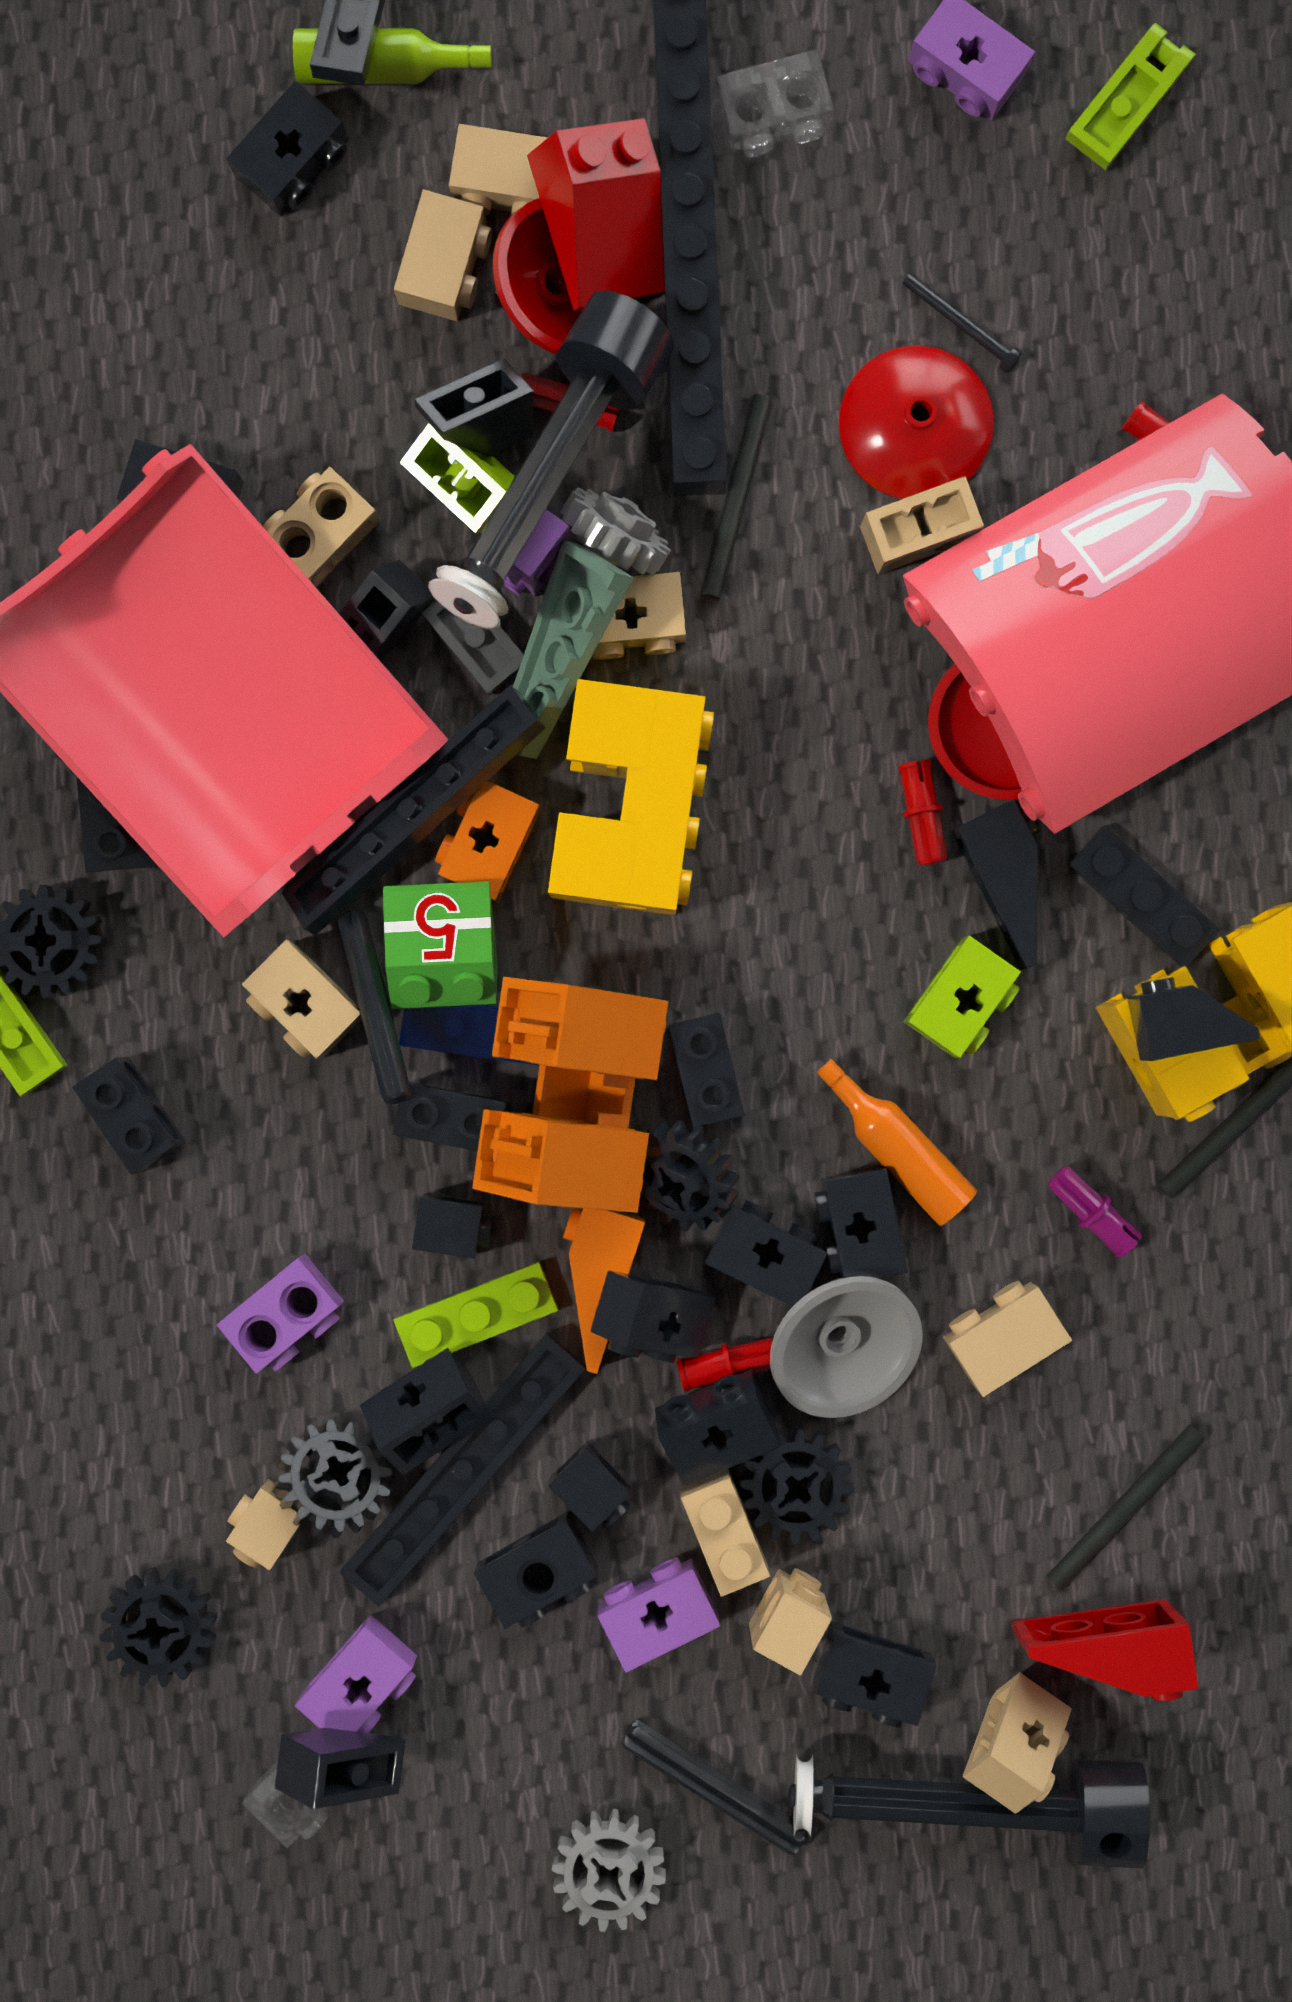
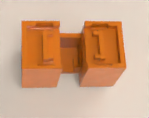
M503 977L492 1056L540 1064L532 1114L484 1109L472 1189L536 1205L638 1213L649 1133L629 1129L628 1126L635 1078L657 1080L662 1042L666 1029L668 1001L567 984Z

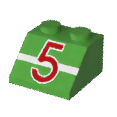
M490 881L384 886L385 967L391 1009L497 1004L498 964Z

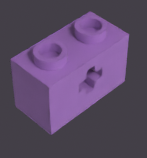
M943 0L913 41L908 61L913 64L915 74L924 83L933 87L938 86L940 83L955 94V101L964 112L974 117H979L982 114L992 121L1028 72L1035 51L965 0ZM969 56L975 58L968 65L961 62L965 61Z
M678 1557L668 1559L651 1569L652 1578L636 1586H633L631 1580H627L611 1587L603 1594L605 1601L598 1604L597 1616L625 1673L721 1626L719 1613L692 1558L683 1563H680ZM655 1601L659 1607L666 1606V1617L658 1620L654 1613L648 1614V1603Z
M370 1614L302 1691L295 1707L319 1728L369 1733L381 1717V1714L376 1709L389 1695L396 1701L415 1679L416 1675L411 1670L417 1655ZM363 1676H366L371 1681L368 1688L362 1687L356 1692L350 1687L353 1680L358 1681Z

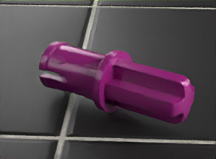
M1065 1166L1052 1176L1048 1182L1051 1191L1079 1217L1077 1224L1081 1228H1088L1095 1233L1116 1257L1125 1256L1138 1244L1137 1240L1141 1239L1142 1234L1110 1205L1111 1198L1108 1195L1099 1196L1070 1167Z

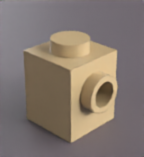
M269 1479L260 1488L254 1499L244 1495L227 1520L235 1528L226 1542L235 1547L233 1550L234 1555L245 1564L254 1568H260L262 1565L270 1571L300 1525L295 1526L293 1524V1520L298 1512L295 1507L281 1509L279 1505L283 1497L288 1494V1491L275 1489L274 1482Z

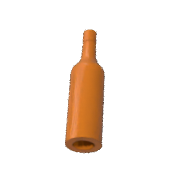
M832 1058L818 1069L816 1073L829 1087H832L831 1089L849 1108L853 1117L857 1139L939 1226L951 1220L977 1194V1189L895 1103L866 1094L847 1074H844L845 1072Z

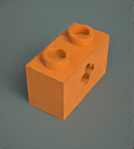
M487 781L458 807L457 815L463 817V820L455 837L447 834L437 852L435 862L442 865L438 875L453 883L490 881L491 900L499 903L540 814V805ZM490 825L494 827L492 834L499 842L495 848L486 846L483 852L479 853L477 852L478 843L472 838L475 831L484 833Z

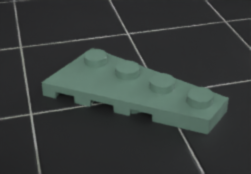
M567 540L562 542L513 685L523 695L546 727L545 730L518 753L519 756L534 759L538 758L577 685V679H580L633 580L632 576L585 546Z

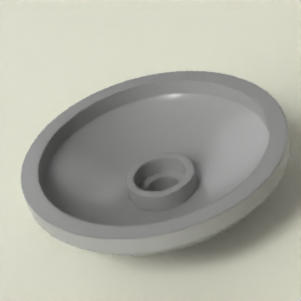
M858 1276L826 1283L801 1298L788 1311L778 1326L770 1351V1367L773 1379L782 1395L791 1405L813 1416L838 1418L855 1415L871 1409L896 1392L914 1369L921 1351L923 1336L919 1314L909 1298L899 1288L887 1281L873 1277ZM839 1327V1329L836 1332L830 1333L832 1330Z

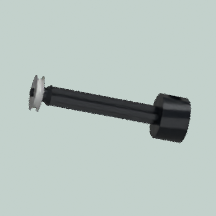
M596 291L582 309L555 354L560 370L571 382L469 554L466 558L462 559V569L456 566H440L436 572L438 579L435 578L429 581L428 588L432 596L454 616L484 629L493 630L500 626L501 620L499 616L507 614L509 607L497 589L504 587L505 578L607 406L616 409L634 410L647 396L674 350L675 345L671 332L666 325L645 305L629 296L616 292Z
M796 1754L795 1784L790 1785L787 1794L790 1805L794 1806V1835L797 1830L805 1829L809 1832V1836H811L812 1813H822L831 1822L832 1818L1063 1831L1070 1832L1074 1861L1078 1865L1143 1869L1147 1862L1150 1839V1800L1146 1772L1143 1764L1140 1762L1075 1759L1072 1767L1071 1790L1051 1789L1041 1802L1034 1800L1015 1814L974 1784L834 1776L833 1772L823 1780L813 1779V1755L808 1762H802Z

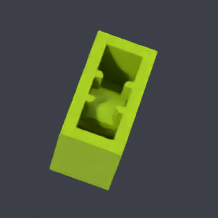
M429 423L400 461L411 474L475 533L482 532L515 477L493 456L488 457L444 441Z
M970 935L963 937L903 1022L954 1058H961L965 1051L973 1055L990 1031L983 1026L995 1009L1002 1013L1018 993L1020 987L1014 984V981L1021 971ZM970 988L974 989L975 993L972 996V1000L977 1004L976 1009H965L961 1013L958 1012L956 1009L960 1001L954 996L956 990L968 991Z

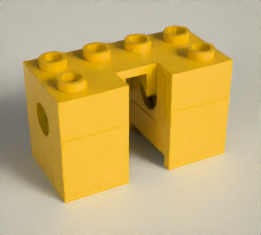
M577 679L566 760L571 761L570 771L626 778L620 821L559 812L548 893L552 899L668 915L676 914L677 904L687 905L692 871L682 869L685 848L695 850L700 819L689 816L692 796L703 797L707 765L696 764L698 750H709L714 712L704 711L706 696Z
M1292 902L1275 905L1250 919L1252 924L1242 925L1226 935L1231 944L1230 947L1227 948L1222 937L1208 944L1237 995L1222 1005L1257 1027L1260 1035L1259 1040L1155 1061H1140L1127 998L1124 999L1122 994L1119 993L1095 1007L1157 1116L1170 1117L1175 1120L1185 1117L1187 1122L1194 1121L1216 1108L1213 1102L1215 1098L1246 1083L1250 1079L1248 1074L1262 1066H1265L1266 1069L1274 1067L1292 1057ZM1186 966L1177 969L1168 976L1165 970L1162 969L1145 981L1149 982L1174 977L1176 987L1187 985L1197 987ZM1141 983L1134 986L1137 993L1131 996L1143 994Z

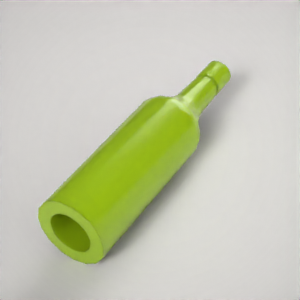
M295 28L293 33V63L296 81L299 84H348L312 77L310 61L319 28ZM378 28L365 84H418L432 73L441 69L491 68V45L440 44L413 28Z

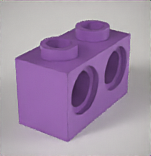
M546 509L505 578L504 586L518 596L525 589L536 597L551 577L563 540L571 541L569 526Z
M303 1254L216 1326L256 1374L268 1364L276 1372L300 1352L294 1345L298 1339L308 1331L316 1339L340 1319L334 1310L344 1300L309 1257ZM297 1287H306L315 1293L318 1301L315 1312L303 1313L295 1307L293 1292ZM263 1320L273 1325L277 1334L276 1342L273 1346L260 1345L254 1339L252 1328L255 1321Z

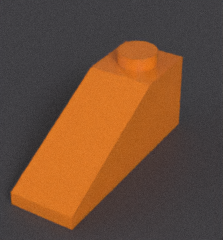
M572 1208L563 1238L573 1241L569 1251V1259L587 1371L597 1374L608 1339L590 1332L606 1275L608 1270L629 1274L645 1225V1218L622 1211L585 1208L580 1211Z

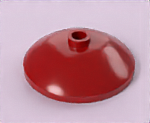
M540 198L528 202L514 212L503 225L494 248L493 275L500 302L512 323L531 342L544 350L556 354L582 310H573ZM545 281L553 285L555 289L554 295L546 287Z
M929 346L899 347L886 351L870 360L851 380L840 407V440L852 468L871 487L883 494L898 499L913 496L965 476L968 481L983 463L993 437V408L981 379L960 358L944 350ZM914 407H923L928 411L929 419L922 422L917 421L912 417L911 410Z
M954 663L938 683L929 707L928 729L935 755L946 772L966 789L992 799L1017 800L1018 793L1022 790L1006 750L989 717L982 716L975 708L969 695L971 686Z

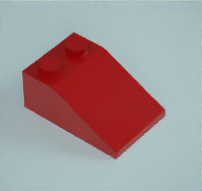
M645 118L555 131L527 155L573 310H582L596 291H612L629 296L634 300L662 294L664 292L661 177Z
M1166 1599L1012 1621L1013 1632L1030 1659L1144 1697L1151 1696V1699L1156 1701L1177 1700L1184 1696L1183 1691L1199 1689L1190 1626Z

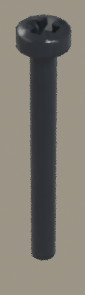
M911 273L907 275L902 284L1001 360L1002 363L999 368L1007 373L1014 367L1022 354L1021 350L1017 347H1014L1011 351Z

